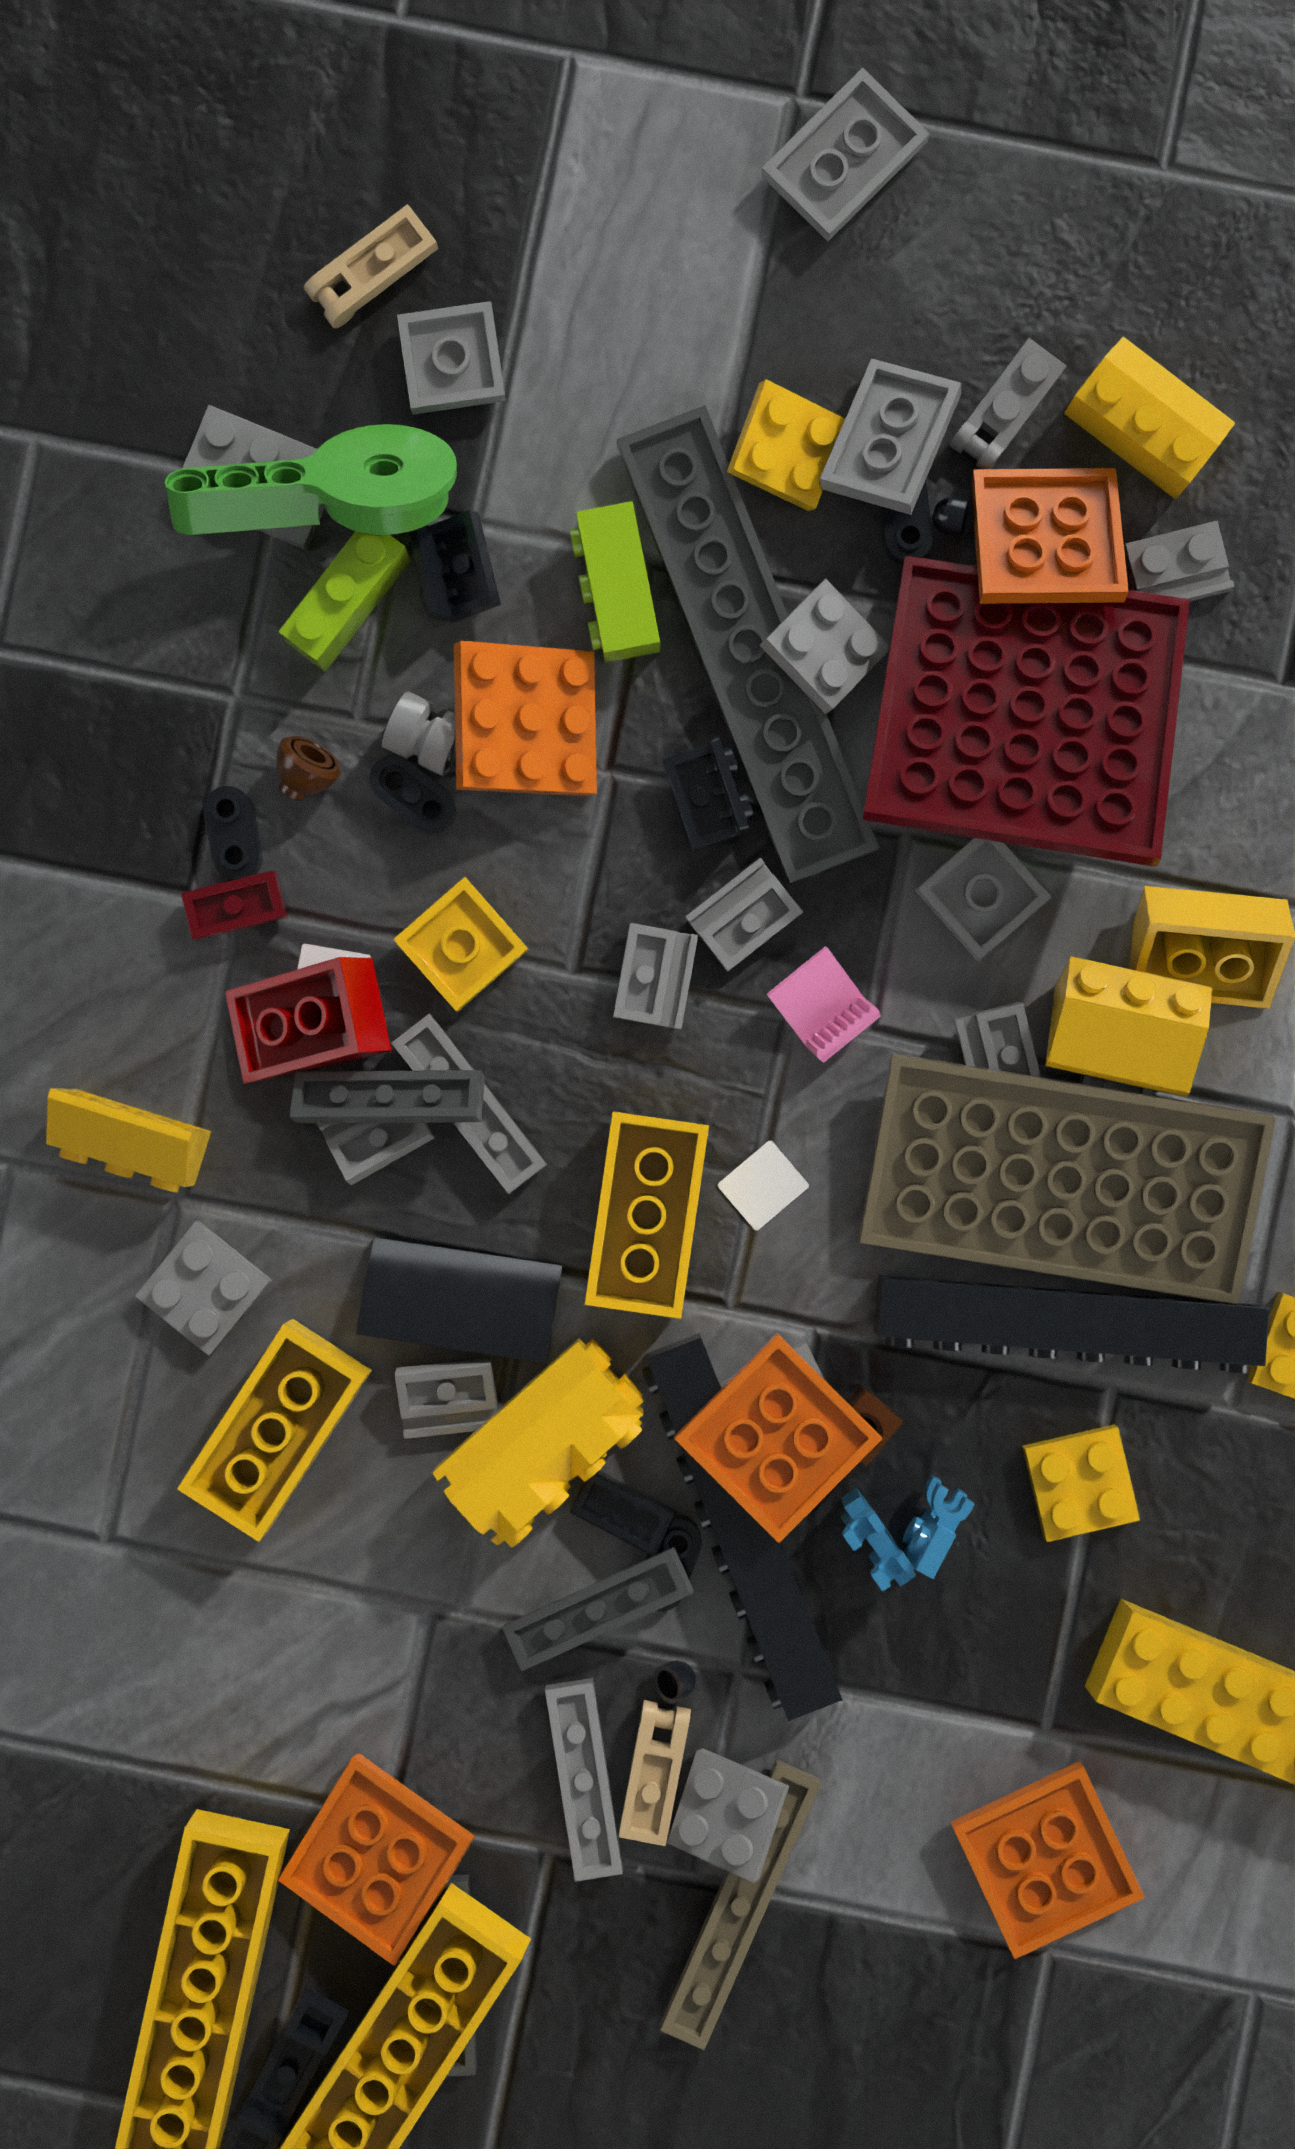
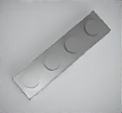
M431 1014L426 1015L392 1042V1045L412 1071L474 1070ZM484 1084L481 1122H455L454 1125L506 1192L510 1194L545 1167L547 1163Z
M593 1678L546 1685L545 1694L575 1882L623 1874Z

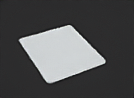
M768 1141L720 1181L718 1188L752 1228L757 1231L809 1188V1184L773 1141Z

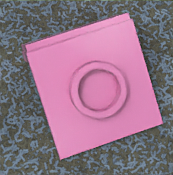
M826 946L766 994L806 1048L823 1063L881 1017L879 1010L863 997Z

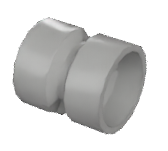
M407 691L400 698L388 721L382 739V747L406 759L416 755L420 766L445 776L456 759L455 713L445 708L436 713L434 712L432 702Z

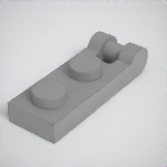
M1028 338L968 420L956 433L949 446L960 454L965 451L978 461L976 463L978 468L991 469L1063 374L1067 365ZM980 428L995 438L990 445L976 435Z

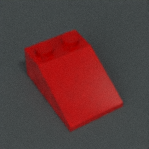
M337 957L225 991L243 1084L292 1075L295 1072H306L348 1063L392 1051L373 958Z

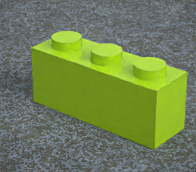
M633 501L576 512L578 527L569 529L574 557L584 556L587 574L579 575L578 577L583 603H593L596 621L588 622L593 651L602 649L605 663L660 652V637Z
M355 531L278 632L288 645L326 672L411 562L406 547L391 535H375Z

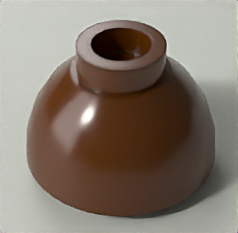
M300 736L285 737L281 740L277 750L276 764L277 771L282 779L279 789L286 796L294 800H304L307 794H316L328 789L341 775L337 759L322 745Z

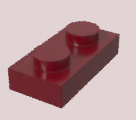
M274 870L181 893L191 937L195 941L288 918L278 875Z

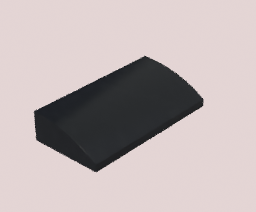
M374 1237L356 1335L547 1363L563 1265Z

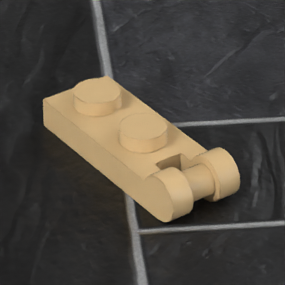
M407 204L314 274L305 283L304 290L313 302H320L324 307V317L331 326L339 328L346 324L358 309L438 250L437 241ZM344 280L350 289L339 297L334 291V287Z
M643 1701L618 1837L666 1846L691 1709L676 1706V1710L673 1711L658 1708V1702ZM654 1727L672 1730L670 1743L652 1740Z

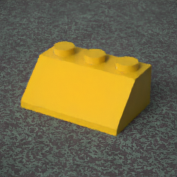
M1122 337L1102 359L1075 394L1064 412L1066 416L1175 500L1190 484L1235 424L1233 420L1125 337Z
M1144 886L1133 922L1129 969L1212 987L1211 1003L1270 1009L1295 940V931L1288 900Z
M1070 956L1055 984L1045 1066L1187 1097L1193 1084L1209 1030L1212 987Z
M50 1088L47 1097L46 1144L61 1148L59 1157L82 1164H87L89 1157L106 1162L104 1169L106 1172L126 1178H133L135 1171L151 1176L150 1185L178 1193L180 1186L188 1187L195 1185L212 1131L78 1089Z

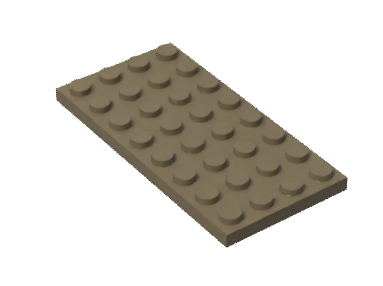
M891 1053L859 1242L874 1246L1239 1304L1277 1117L1271 1114Z

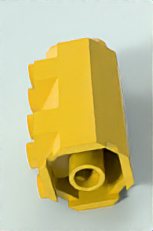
M578 1338L440 1462L432 1472L437 1481L444 1476L447 1477L451 1485L444 1490V1493L450 1502L475 1530L482 1535L489 1529H492L494 1532L490 1541L497 1546L504 1541L511 1548L517 1545L533 1529L531 1524L541 1510H544L549 1515L569 1497L567 1491L571 1488L568 1483L571 1479L578 1475L586 1482L606 1463L604 1460L607 1455L606 1452L616 1444L622 1449L642 1431L640 1427L642 1421L640 1418L643 1415V1408L640 1405L644 1402L641 1398L644 1394L628 1375L624 1374L620 1378L616 1376L609 1368L612 1358L594 1338L587 1344Z

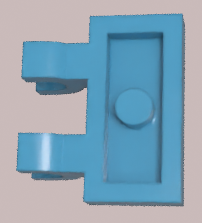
M931 1474L924 1489L925 1498L930 1508L925 1509L921 1518L915 1516L911 1520L903 1536V1542L907 1544L904 1551L914 1568L934 1579L956 1537L954 1532L958 1524L966 1519L975 1504L972 1500L966 1498L967 1494L958 1488L953 1491L950 1499L944 1501L948 1489L941 1485L942 1481Z
M856 1487L843 1496L841 1499L846 1512L841 1515V1518L846 1527L842 1535L853 1551L862 1546V1541L865 1538L874 1549L868 1555L874 1564L871 1576L880 1589L884 1591L891 1586L890 1582L893 1579L901 1587L916 1576L914 1566Z

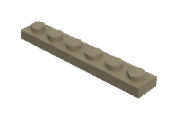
M778 1759L775 1760L768 1777L789 1785L760 1878L753 1883L726 1871L660 2022V2031L703 2050L706 2048L821 1786L820 1778Z

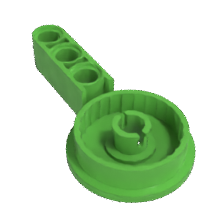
M382 424L358 427L342 432L327 440L314 454L306 458L184 468L171 472L166 477L164 483L172 527L178 533L185 535L320 525L318 504H324L329 516L348 529L367 534L391 535L410 532L424 527L436 520L444 512L448 504V492L456 480L457 464L455 454L450 446L436 435L414 427Z

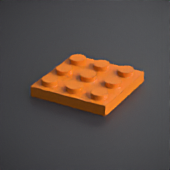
M1116 468L973 470L971 490L980 604L1125 602L1128 594V582Z
M459 641L455 643L456 790L574 796L597 794L594 651Z
M778 1333L674 1436V1439L778 1543L883 1439Z
M358 1753L351 1758L278 1881L395 1966L401 1961L474 1840L475 1835Z
M1080 1761L950 1821L1014 1960L1145 1898L1087 1772Z

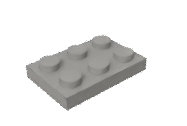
M862 67L762 167L761 176L829 241L928 142L930 133Z
M871 358L820 477L821 489L911 515L961 396V383Z
M208 405L182 469L301 459L314 454L317 449ZM318 504L319 520L325 508L324 504ZM317 525L260 529L258 531L307 550Z

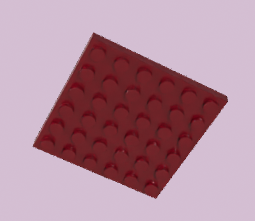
M905 556L862 820L1157 867L1162 856L1190 599L1128 590L1125 602L980 604L977 566Z

